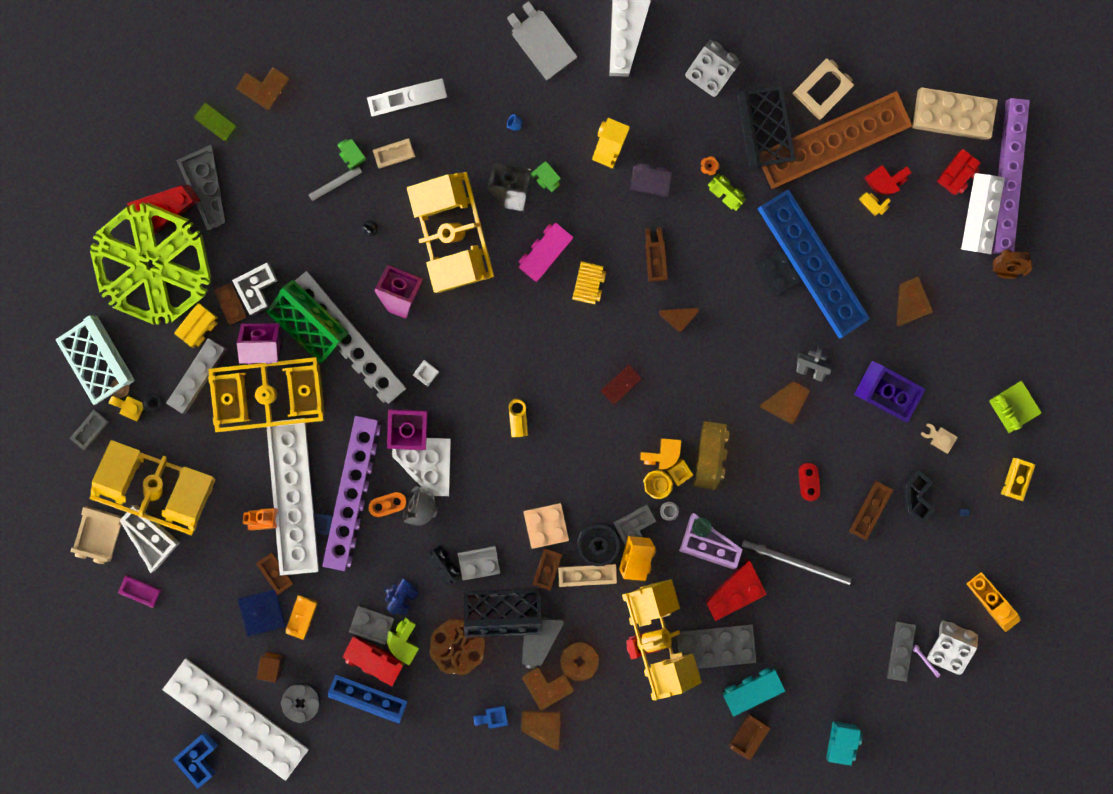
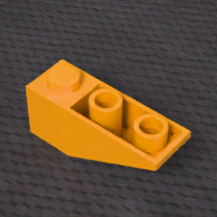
M982 572L967 583L971 591L1005 632L1021 621L1018 613Z

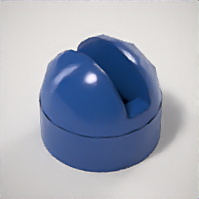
M512 114L507 121V128L518 131L522 128L520 124H523V120L519 116Z

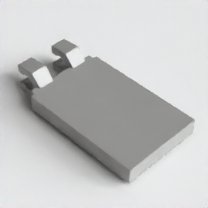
M528 1L522 8L529 18L520 23L515 14L512 13L507 17V20L514 28L512 36L547 81L575 60L577 56L545 13L540 10L536 12Z

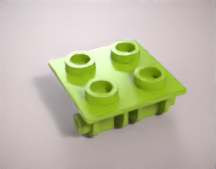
M1022 381L989 400L1008 433L1020 429L1023 424L1041 414Z

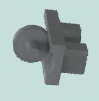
M818 347L816 352L809 350L808 355L799 352L796 372L806 375L808 368L815 369L813 378L822 382L827 374L830 375L831 364L826 362L827 356L822 355V348Z

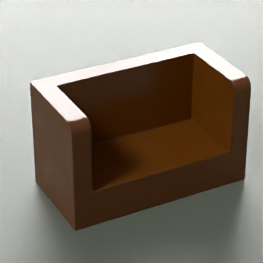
M266 652L265 656L260 658L256 679L276 683L281 676L284 655Z
M749 713L731 741L730 749L750 761L770 730L769 725Z

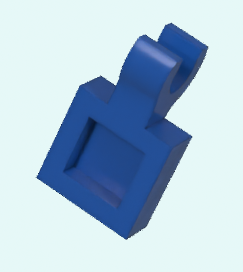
M504 705L487 708L486 715L473 716L475 726L488 723L490 729L508 725Z

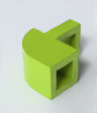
M405 617L404 621L398 624L396 634L389 630L387 645L398 660L410 665L419 648L407 640L415 624Z

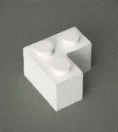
M265 263L232 280L250 315H255L269 308L262 289L278 282L270 264Z

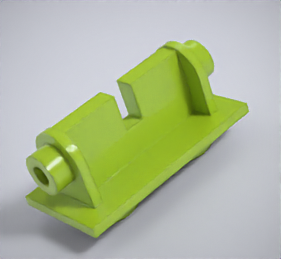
M717 174L714 180L708 184L709 190L718 198L723 193L727 195L722 201L731 210L734 209L736 211L746 200L744 193L740 189L732 187L728 178L723 175Z

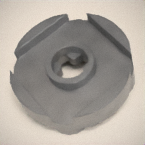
M294 684L283 694L281 701L282 711L287 718L297 723L309 721L319 710V694L310 685ZM296 699H304L305 707H297Z

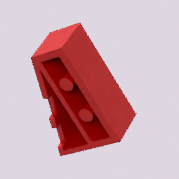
M746 559L705 602L716 621L767 594L750 560Z
M356 635L352 637L343 655L347 664L354 667L358 666L366 674L373 675L393 686L404 665V662L398 660L393 654Z

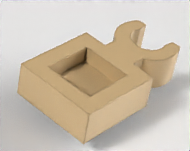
M926 424L931 432L929 434L921 432V435L924 438H932L933 440L930 444L948 454L958 437L941 427L936 431L932 424Z

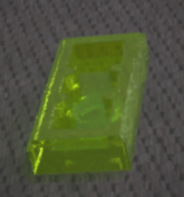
M206 103L203 104L194 116V119L223 141H226L236 128L233 123Z

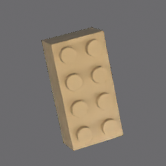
M921 87L917 91L912 128L987 141L992 137L998 100Z

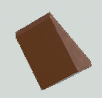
M698 308L660 310L659 315L680 333L699 310Z

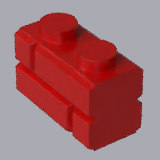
M962 149L937 179V182L953 195H956L958 192L962 194L968 186L966 183L970 177L974 178L975 173H979L980 169L978 167L981 163Z

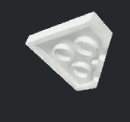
M427 438L426 450L393 449L392 457L422 488L430 491L434 496H449L451 439Z

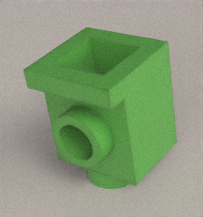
M345 139L338 144L342 151L339 155L345 163L350 162L347 165L350 170L366 160L352 139L349 141Z
M546 161L531 173L533 178L538 177L536 181L543 189L547 187L548 190L553 192L560 186L558 182L561 178Z

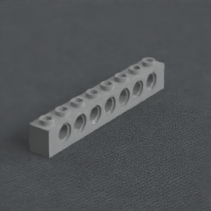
M306 271L296 279L295 282L305 291L313 290V299L320 305L324 304L327 307V312L334 319H337L349 332L348 334L351 335L352 340L349 344H344L341 340L338 344L341 347L339 352L345 359L349 357L352 360L353 364L351 366L358 374L360 372L363 373L366 377L364 379L366 384L378 391L377 397L383 403L387 402L390 404L407 388L309 272ZM357 348H361L364 351V356L361 359H357L354 356V351ZM369 363H374L377 367L376 372L373 374L368 373L366 370ZM383 377L389 380V385L385 389L379 386V380Z

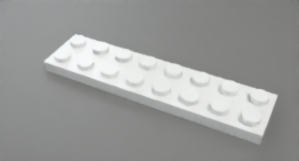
M306 423L267 427L274 508L278 509L275 519L277 524L276 537L280 575L319 572Z
M187 658L162 689L285 781L309 750V748Z

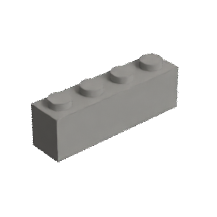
M208 338L170 396L167 404L182 414L187 413L208 380V369L216 368L228 349L213 339Z

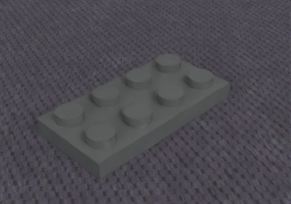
M753 624L680 631V634L677 635L678 653L682 652L683 656L693 653L698 669L757 663Z

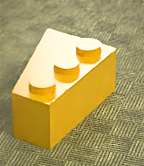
M610 118L607 119V122L602 121L598 131L600 139L592 160L613 169L630 127Z

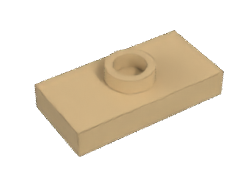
M409 138L373 150L379 169L415 157Z

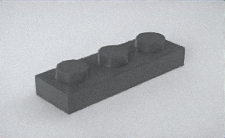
M896 621L887 673L888 679L907 682L916 628L915 624Z

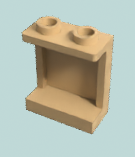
M89 506L83 507L81 513L83 517L71 552H74L76 557L83 559L90 557L94 558L93 562L105 564V562H109L112 559L122 525L120 522L122 516Z

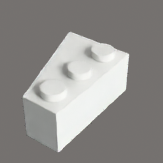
M134 505L130 509L139 512L140 507ZM128 512L120 520L131 541L138 549V553L145 561L150 573L155 572L180 543L156 522Z

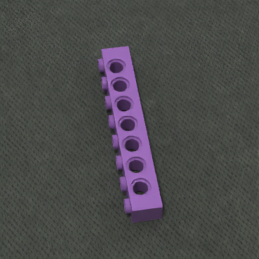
M1010 98L1005 103L998 177H1003L1005 180L991 252L994 254H1000L1003 250L1014 252L1030 100Z
M355 416L323 567L346 571L347 567H351L353 556H350L351 548L355 549L357 541L354 533L355 529L359 530L361 519L358 518L359 511H363L365 500H362L363 492L367 493L369 481H366L368 473L371 474L373 463L370 462L371 455L376 453L377 444L374 443L375 437L379 436L381 431V425H378L379 420ZM362 432H367L370 435V440L367 443L360 440ZM358 451H363L366 454V458L362 462L356 459ZM353 470L361 471L362 477L360 480L353 479ZM350 488H354L358 492V496L355 499H351L348 496ZM345 507L353 509L354 514L352 517L349 518L344 515ZM341 526H347L349 528L350 532L348 536H342L340 534L339 530ZM337 545L345 547L343 555L336 553L335 548Z

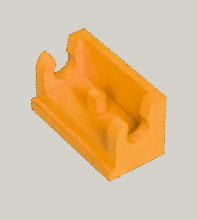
M298 595L285 630L286 633L304 640L318 602Z

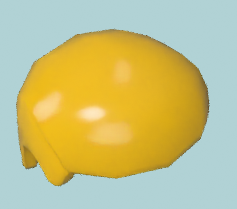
M662 470L649 472L643 480L645 492L655 499L669 496L673 489L671 476Z

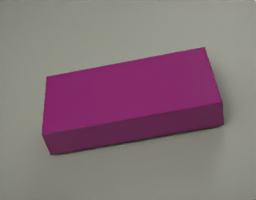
M125 575L118 593L154 608L161 589Z

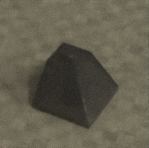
M493 163L488 191L504 208L523 211L531 169Z

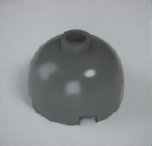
M415 486L411 490L414 493L412 498H407L403 518H406L404 520L405 523L420 526L435 518L438 507H436L435 497L430 491Z

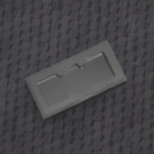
M94 409L69 439L86 451L110 421Z

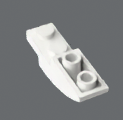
M442 78L371 96L367 100L371 116H376L447 98V93Z

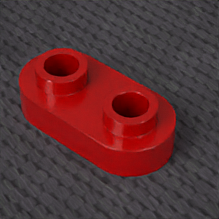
M804 463L798 471L800 493L805 500L814 501L820 495L818 468L812 463ZM811 469L812 475L807 476L806 470ZM809 488L814 489V493L812 495H809L807 493Z

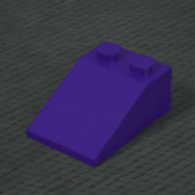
M872 361L854 395L908 423L926 389Z

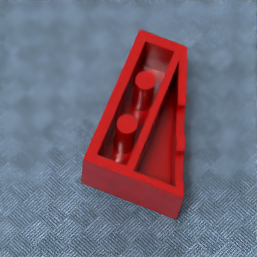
M182 185L126 204L128 206L135 204L136 209L140 211L141 203H150L181 216L198 203L200 199L190 185ZM157 215L153 216L154 233L157 234L172 221Z

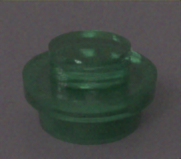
M698 518L692 525L693 533L698 537L708 536L712 529L711 523L705 518Z

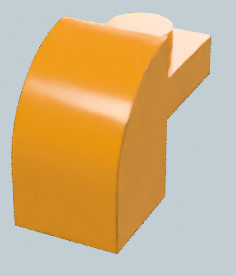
M661 438L660 453L641 452L640 460H644V464L655 465L657 461L659 462L658 469L670 468L679 458L681 440Z

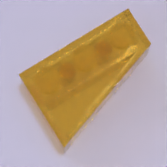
M703 422L698 450V463L696 464V479L693 487L716 490L720 479H724L725 468L722 467L723 460L726 461L727 449H724L725 442H728L729 431H726L727 424Z

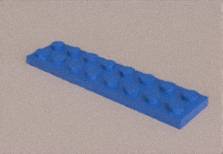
M789 189L757 208L838 338L844 337L870 319Z

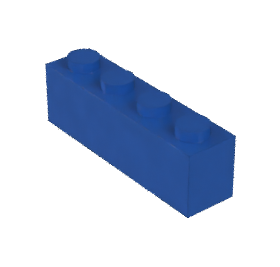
M336 674L328 691L329 698L400 724L407 707V701Z

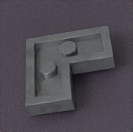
M645 505L613 523L626 545L628 536L642 537L640 530L655 523L656 520L648 505Z

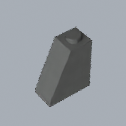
M541 617L542 634L524 635L522 664L526 665V668H537V665H542L563 626V619Z

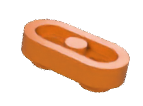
M400 492L387 494L373 499L369 504V511L375 517L392 514L404 509L407 499ZM395 498H399L401 500V503L399 505L394 504ZM376 504L382 505L381 511L376 510Z

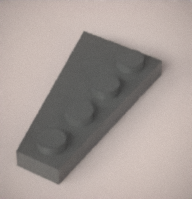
M209 145L176 160L187 185L191 186L200 199L196 206L207 230L210 231L226 224L213 146Z

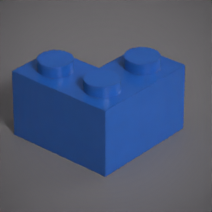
M206 731L173 759L197 789L216 773L204 759L218 746Z

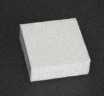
M423 360L413 376L426 386H429L439 371Z

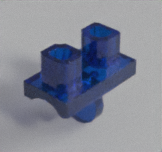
M402 578L399 585L393 583L391 589L385 587L383 591L388 594L385 601L389 602L386 609L394 615L396 613L406 615L409 605L403 603L406 596L414 599L418 593L417 589L404 578Z

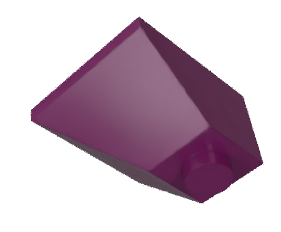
M387 265L375 288V293L388 312L406 319L423 279Z

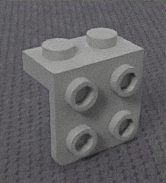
M709 40L687 70L685 76L708 94L715 97L741 61L738 60L735 54L725 51L718 42Z
M943 620L939 628V637L929 652L927 660L953 673L962 674L977 650L978 634Z

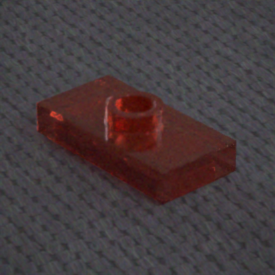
M628 365L601 392L614 405L641 380V377Z

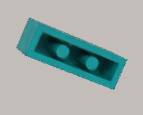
M765 668L759 672L760 675L754 678L749 676L742 680V684L738 686L733 684L724 689L725 692L722 694L733 717L785 692L774 668L771 670L770 668Z

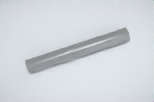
M359 166L310 193L311 200H316L359 175L362 171Z

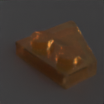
M791 382L767 401L760 404L759 407L793 424L810 390L795 382Z
M522 711L521 731L554 750H559L560 712Z

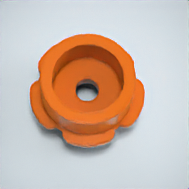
M709 156L701 161V171L704 174L714 175L716 170L719 169V162L716 161L715 157Z

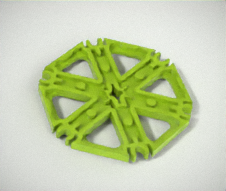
M141 203L140 211L136 209L135 204L127 206L95 233L96 235L93 238L99 241V245L95 243L91 245V258L99 292L101 293L104 289L107 290L102 294V297L104 298L106 295L112 297V301L108 303L109 305L118 302L112 308L153 325L161 323L160 317H164L166 323H169L170 321L173 322L206 295L207 289L202 287V283L208 285L211 274L202 235L195 239L200 231L198 230L195 233L190 231L189 228L193 225L192 222L184 226L189 219L150 203ZM155 215L172 221L177 226L176 231L158 246L152 224V217ZM125 219L130 220L136 247L114 238L111 234L112 229ZM192 245L197 249L200 269L194 271L171 260L186 247ZM105 256L131 268L115 281H110L106 277L103 257ZM152 260V264L155 266L149 268V264L146 262ZM165 281L190 291L191 297L180 306L173 307L170 304ZM143 282L150 310H143L133 306L126 299Z

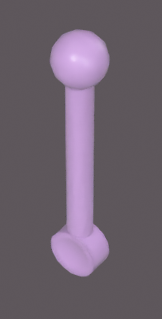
M914 645L912 650L919 654L937 678L941 676L920 651V647Z

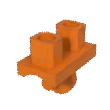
M269 508L245 512L243 514V524L248 525L247 530L251 531L277 528L275 518L278 509Z

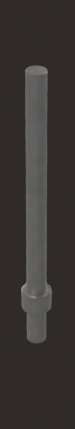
M743 540L741 547L755 551V554L760 556L766 555L850 585L852 578L766 548V545L761 543L755 544Z

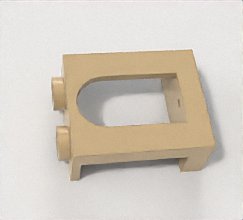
M827 58L792 93L818 120H821L854 86L851 83L853 81L852 78L846 73L842 74L838 70L839 66L833 60L829 61ZM831 71L841 83L820 106L807 92L825 73Z

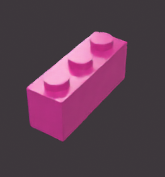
M557 223L553 226L549 224L543 231L545 236L541 241L537 239L531 246L532 252L529 255L525 253L519 260L521 264L519 268L536 283L573 239V236Z

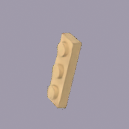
M616 564L558 567L559 587L617 583Z

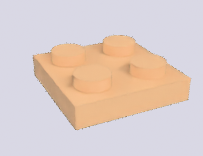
M561 503L524 511L532 549L569 541Z

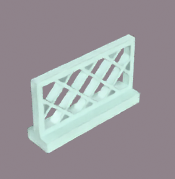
M89 315L84 318L83 322L56 339L93 405L98 404L119 389L135 381L98 316ZM85 326L89 331L87 339L79 337L80 330ZM68 337L74 338L72 349L67 348L63 340ZM78 339L87 342L85 352L76 350ZM91 343L98 346L97 355L89 354ZM75 353L84 355L82 365L75 363ZM88 356L96 358L94 368L86 367ZM100 359L106 360L108 363L106 372L98 370ZM85 369L93 371L91 382L86 381L83 377ZM97 372L106 374L104 385L95 383ZM110 375L116 377L119 382L115 387L108 386ZM94 385L103 387L102 394L97 399L93 394Z

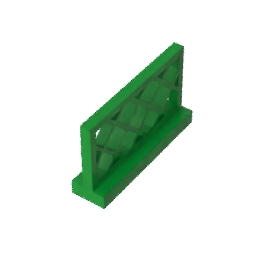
M291 280L280 290L279 295L265 311L277 323H280V326L308 353L316 357L320 364L327 359L341 340L349 333L294 280ZM283 296H284L291 304H285V303H284V298H283ZM275 307L280 308L282 315H278L273 309ZM286 309H292L293 316H287ZM297 310H299L305 316V318L299 317ZM289 321L295 322L296 329L289 325ZM300 322H306L307 330L301 329ZM311 323H312L319 331L313 330ZM302 334H308L310 342H307ZM314 335L320 336L321 343L315 342ZM325 336H326L333 344H327V343H326V338H325ZM316 347L323 349V356L317 352Z

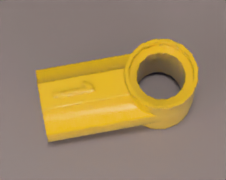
M513 399L509 403L511 437L528 436L525 403L521 399ZM517 402L523 405L522 411L518 413L512 410V405Z

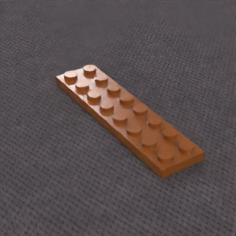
M896 91L793 137L795 161L764 166L762 169L771 189H774L912 127V124ZM780 144L769 149L775 153ZM782 146L777 155L782 158H789L790 152ZM766 150L762 151L759 154L760 162L769 161L773 155Z

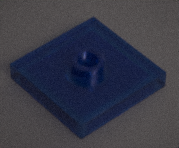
M274 589L238 599L247 636L285 627L277 593Z

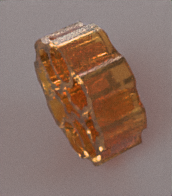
M451 618L445 620L442 625L434 630L431 636L429 650L431 659L446 674L452 673L459 674L460 676L468 674L472 669L480 665L484 658L485 637H475V639L469 640L467 645L464 644L467 638H465L463 633V619ZM457 627L459 635L457 639H454L455 635L457 634L455 631V628ZM437 633H444L446 640L438 642L435 636ZM463 638L460 646L463 649H458L455 652V654L452 655L455 646L452 644H457L460 641V639ZM448 648L451 649L449 654L440 656V654L446 653ZM477 651L480 658L472 660L469 657V653ZM458 654H461L459 658L460 666H458V662L456 660ZM449 659H451V664L453 666L450 665L448 668L445 667L446 663L444 662V660L448 661Z

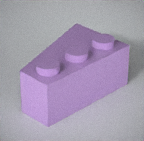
M691 514L679 551L733 570L737 568L742 549L701 520L696 514Z

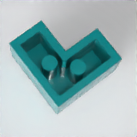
M832 722L826 757L828 762L852 765V761L856 759L858 745L862 744L863 734L860 733L861 731L856 725Z

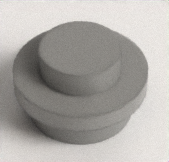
M665 502L661 505L660 515L663 519L672 521L677 518L679 508L674 502Z

